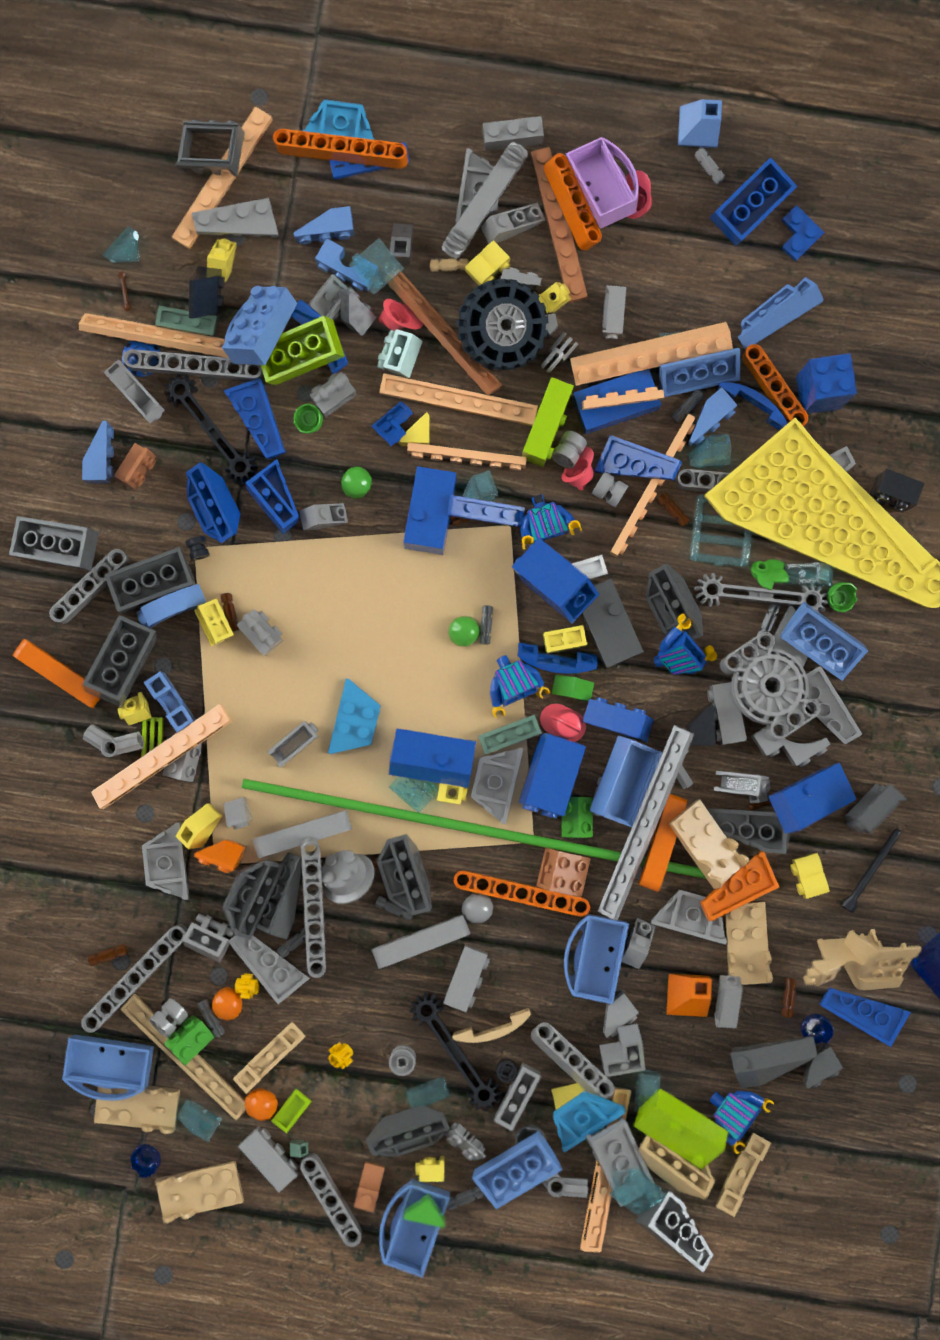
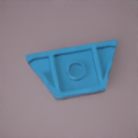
M323 100L318 111L311 117L310 123L305 130H302L374 140L364 107L360 104Z
M347 678L328 750L329 754L372 745L381 705Z
M584 1091L555 1110L553 1118L557 1126L558 1136L562 1142L563 1151H568L585 1140V1136L588 1134L591 1136L625 1114V1107Z

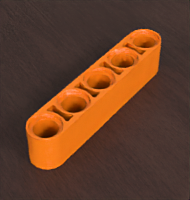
M557 153L545 163L544 172L577 245L586 251L601 241L602 234L569 160L564 154Z
M757 344L749 345L742 356L744 364L769 400L782 413L787 424L794 416H798L802 420V426H804L808 422L807 412L764 350ZM748 352H755L757 359L750 358ZM760 368H766L768 375H762ZM771 384H777L779 386V391H773L771 389ZM782 400H788L791 407H784Z
M23 638L13 653L15 658L87 706L95 707L100 698L84 691L82 684L85 678Z
M669 794L657 823L638 885L657 892L660 890L677 837L668 823L686 809L687 799Z

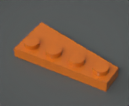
M760 850L749 860L748 864L732 875L722 887L712 891L700 902L708 921H713L779 888L764 851Z

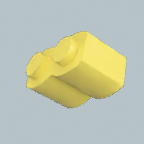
M492 241L479 255L468 263L465 271L478 285H482L487 281L495 280L494 276L499 272L502 273L503 268L507 269L510 266V257L495 241Z
M818 853L792 859L793 864L790 865L793 876L798 878L799 883L796 884L800 896L803 895L807 899L830 892Z

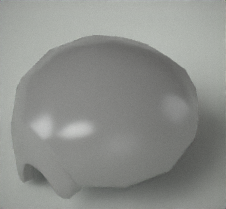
M473 893L463 901L461 912L470 923L480 924L487 921L492 915L493 903L487 895Z

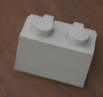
M342 372L339 374L334 373L327 379V383L323 386L320 384L311 391L310 397L321 410L325 418L357 395L349 379Z
M254 609L251 613H246L242 617L243 620L237 624L238 628L264 656H267L283 641L280 637L282 635L281 631L275 625L271 627L267 623L269 618L262 610L258 613Z
M199 913L196 921L202 923L201 926L191 923L182 939L185 947L220 963L229 947V941L224 938V935L233 937L234 934L228 924L224 922L221 924L213 920V917L209 915L204 916ZM209 927H211V928L217 930L218 932H217V934H216V933L211 932V931H209V930H207V929H208Z

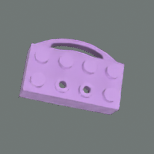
M601 137L566 153V157L600 229L636 213L638 178L633 164L621 149ZM613 157H616L628 170L634 185L633 191L628 186L623 171Z

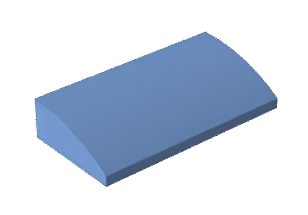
M734 348L663 364L659 370V388L663 390L664 397L720 385L721 382L740 380V349Z
M805 602L794 613L780 636L842 681L868 652L863 643Z
M540 1131L476 1168L472 1179L495 1209L562 1171V1168L551 1147Z

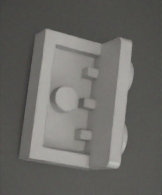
M332 274L308 305L321 316L335 320L340 314V291L342 288L348 291L353 289L348 288Z
M202 743L165 767L163 776L193 782Z

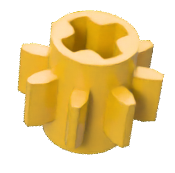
M244 973V975H241V978H237L235 992L241 994L240 998L250 999L253 998V994L256 995L258 993L259 980L253 979L254 974Z
M338 1042L328 1050L331 1053L328 1059L336 1068L341 1067L343 1069L353 1062L352 1058H350L353 1056V1050L346 1043L341 1045Z

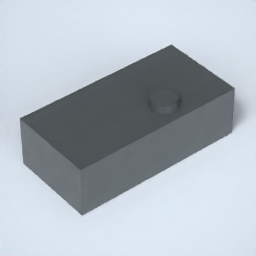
M17 516L9 555L24 560L91 571L99 532L87 527Z
M612 579L594 586L600 595L581 614L605 669L644 652Z
M119 615L82 684L84 691L122 708L157 640L156 631Z

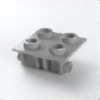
M454 1122L450 1126L451 1130L444 1134L447 1137V1142L454 1147L458 1146L463 1151V1156L470 1161L472 1159L475 1161L485 1158L486 1155L483 1154L485 1151L484 1144L477 1138L474 1139L473 1135L467 1140L466 1138L470 1132L467 1131L465 1133L466 1129L460 1123L456 1124Z

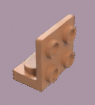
M134 443L114 477L136 489L137 486L140 487L145 480L144 475L147 470H151L155 465L156 456L148 448H143Z
M545 848L536 886L553 892L581 897L590 858Z

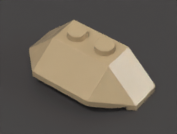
M646 1135L639 1147L646 1166L679 1192L706 1199L715 1182L713 1176H711L709 1166L706 1165L703 1169H700Z

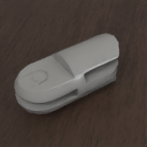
M565 332L549 348L550 355L541 364L543 369L553 357L556 359L546 370L547 373H550L559 361L564 362L579 345L575 342L564 355L563 350L573 340L569 337L560 349L556 348L567 333Z

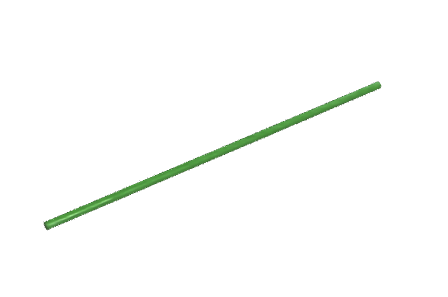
M243 779L242 783L243 789L618 862L622 853L260 781ZM643 857L640 866L644 867L646 857ZM674 862L668 863L667 872L706 879L699 867Z

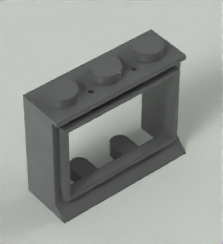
M195 119L183 121L178 161L175 164L182 174H187V168H192L195 173L203 174V169H210L215 175H221L222 170H229L234 177H238L245 133L240 125L235 121H227V123L215 120L201 122ZM193 133L231 134L227 160L189 158Z
M875 783L843 817L847 821L845 824L853 832L872 834L871 830H875L900 804L898 801L907 799L892 784L885 787Z

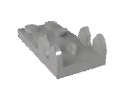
M620 1116L617 1118V1123L592 1137L590 1134L585 1137L593 1149L592 1152L599 1162L618 1204L622 1207L656 1186L626 1121Z

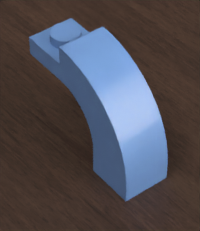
M196 584L154 600L141 607V610L136 612L139 623L151 629L168 618L196 609L198 606L206 603V599L200 585Z

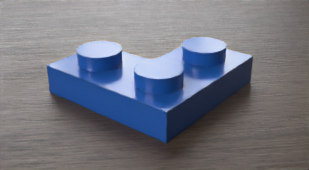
M797 205L782 219V222L795 234L783 245L782 249L796 262L824 234V231Z
M400 401L371 427L392 446L399 442L406 434L399 425L407 421L408 417L413 413L408 406Z

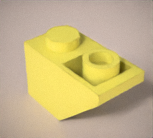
M217 239L207 257V267L222 269V276L226 282L231 273L236 242H231L228 239Z
M208 803L184 821L175 837L187 849L204 847L222 815Z

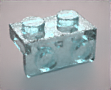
M399 776L389 787L418 813L424 809L439 790L433 782Z

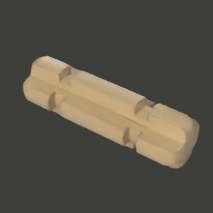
M460 258V260H430V270L432 272L439 271V269L442 271L465 270V267L468 265L467 258Z

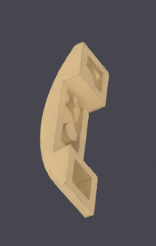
M529 1008L511 1013L510 1018L512 1022L474 1034L471 1026L453 1032L452 1037L453 1040L470 1043L494 1040L517 1029L528 1019L531 1013Z
M291 1022L233 1080L247 1094L306 1035Z
M755 1133L750 1135L744 1144L745 1148L743 1147L738 1154L716 1203L717 1208L735 1217L744 1199L742 1196L760 1160L763 1161L771 1145V1142Z

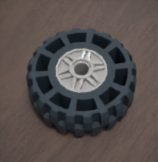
M513 279L490 280L476 286L464 298L465 302L458 311L460 313L459 319L456 320V327H459L457 335L459 341H462L463 350L471 356L470 358L475 363L494 370H513L514 368L525 366L528 361H532L537 356L538 350H542L544 343H542L543 339L548 335L546 323H549L548 316H545L544 313L546 307L544 303H540L538 299L540 296L535 291H531L530 287L525 283H519ZM502 321H503V323H504V328H503V329L501 328V322H502Z

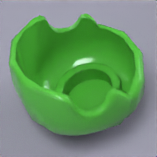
M304 404L295 411L293 423L299 432L312 434L321 428L323 415L321 410L314 404Z
M358 466L348 469L341 481L343 492L352 499L364 497L372 485L371 476L368 471Z
M839 582L832 585L827 593L829 607L836 612H846L852 609L858 600L856 597L857 588L852 583Z
M461 616L450 624L448 634L454 644L467 647L479 638L480 626L472 617Z

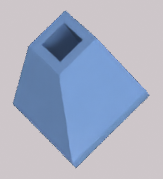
M702 99L680 106L678 146L717 148L721 125L722 100Z

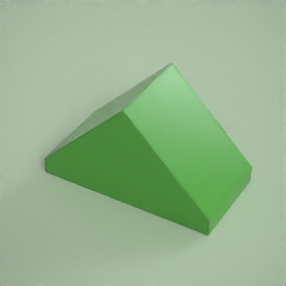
M555 675L551 694L589 702V699L592 697L594 682L576 677Z
M427 1194L405 1209L404 1220L444 1228L445 1217L430 1194Z

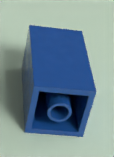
M851 353L810 359L796 375L799 402L807 414L840 410L857 394Z
M540 538L533 545L531 544L528 550L512 566L526 586L571 623L600 595L585 574Z
M541 734L518 801L519 804L523 805L522 808L532 812L540 810L542 811L541 815L557 819V816H564L586 746L551 734Z

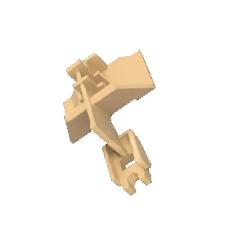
M871 929L868 936H864V933L859 936L851 930L846 938L818 939L817 943L823 960L813 961L814 968L807 969V975L803 978L806 985L819 986L835 979L840 967L844 966L854 986L859 990L898 988L904 980L902 975L912 958L917 957L921 947H907L905 943H901L900 947H882L881 942L876 937L875 929Z

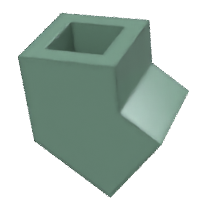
M291 1140L290 1156L300 1158L308 1155V1142H304V1140Z

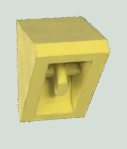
M427 412L405 432L406 434L399 441L401 446H408V442L429 445L430 416Z

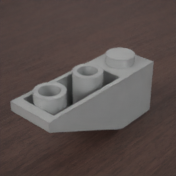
M538 203L492 215L481 226V229L488 244L492 241L497 243L539 225L546 219Z

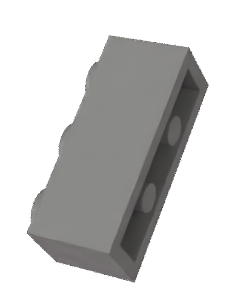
M541 116L483 123L482 133L485 151L506 149L512 142L519 143L523 147L543 144L544 133Z
M732 682L709 686L710 690H707L709 702H712L714 705L717 725L715 730L716 741H719L720 745L747 741L742 712L737 707L733 698Z
M465 944L443 1004L464 1012L467 1011L468 1007L472 1008L476 998L472 995L475 988H480L483 979L480 977L482 969H487L490 961L487 958V952Z
M522 1062L515 1079L509 1086L494 1115L496 1123L513 1131L541 1078L540 1071Z
M258 1126L238 1146L278 1192L286 1187L299 1173L297 1163L292 1158H287L283 1147L271 1140V1134L265 1128L262 1129Z

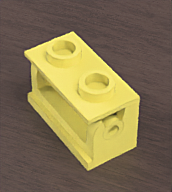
M217 598L198 606L194 610L211 646L234 635Z
M583 625L544 632L543 634L546 654L585 647L587 645Z

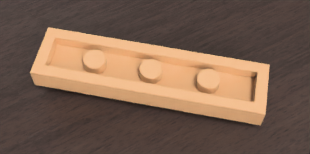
M657 387L646 388V392L638 393V390L625 391L626 395L618 396V392L608 393L605 398H598V395L587 396L586 400L581 402L582 410L661 400L664 398L663 390H658Z

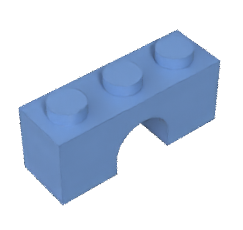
M326 238L315 257L317 267L325 273L329 271L335 274L341 282L348 281L354 289L360 292L362 290L368 292L379 274L378 266L362 257L355 266H344L341 263L345 255L344 247Z
M160 671L144 682L153 698L165 710L167 719L177 733L196 720L165 672Z

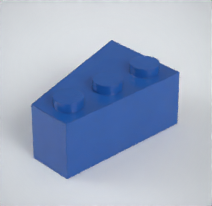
M276 459L246 482V490L280 532L284 534L299 523V515L281 472L279 462Z
M599 697L596 700L589 699L583 719L584 723L648 742L654 719L645 715L646 711L634 708L633 711L627 710L626 705L616 702L613 706L607 704L608 700Z

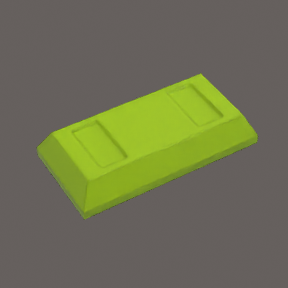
M295 1089L271 1122L287 1134L312 1101Z

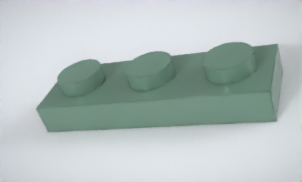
M159 306L155 325L215 337L218 317L209 315L192 319L189 318V311Z
M532 715L478 737L486 755L539 735L541 731L535 715Z

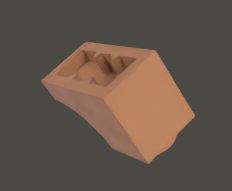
M365 1161L354 1204L355 1208L374 1212L385 1166Z

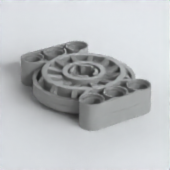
M763 632L724 657L720 662V668L725 674H733L731 689L734 701L740 711L752 721L767 725L765 730L766 737L771 741H778L816 717L820 713L821 706L818 701L807 699L809 684L802 665L789 653L773 649L775 644L774 636L769 632ZM760 638L766 641V647L760 644ZM744 649H748L750 651V658L745 656ZM728 659L735 663L734 668L728 666ZM766 680L776 681L774 693L766 689ZM806 705L811 707V714L807 713ZM791 715L796 719L795 725L790 722ZM774 726L779 728V736L774 733Z

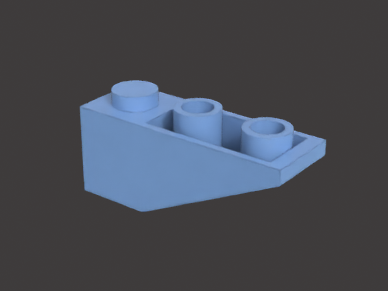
M349 206L329 209L294 232L296 243L309 244L315 240L325 242L326 238L329 240L332 238L345 240L349 239L350 236H354L351 208Z
M720 388L705 402L687 445L689 447L693 444L699 445L705 439L704 435L708 431L713 433L721 426L719 424L721 420L725 418L727 421L736 413L734 409L737 407V404L723 388Z
M102 421L82 460V480L86 483H111V478L114 476V469L111 466V458L114 457V449L111 446V439L114 438V429L107 421Z

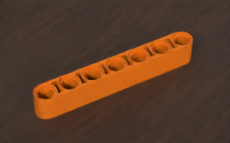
M278 129L273 134L276 149L283 155L323 160L331 159L397 169L404 168L408 163L406 147L397 142L290 129Z
M460 870L454 876L455 886L462 890L575 916H585L590 911V904L583 897L553 892L537 886L467 870ZM461 874H465L469 878L468 883L465 885H461L457 881V877ZM479 879H486L488 881L486 889H479L477 887ZM500 883L508 886V890L504 894H500L496 890L497 885ZM519 888L527 890L525 898H518L516 896V891ZM540 892L547 895V899L543 903L536 901V895ZM558 897L566 899L564 907L556 906L555 901ZM579 901H583L586 904V908L582 912L575 910V905Z

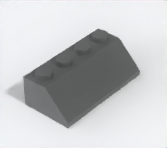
M181 547L104 574L116 609L121 614L139 609L175 591L196 585L193 573Z

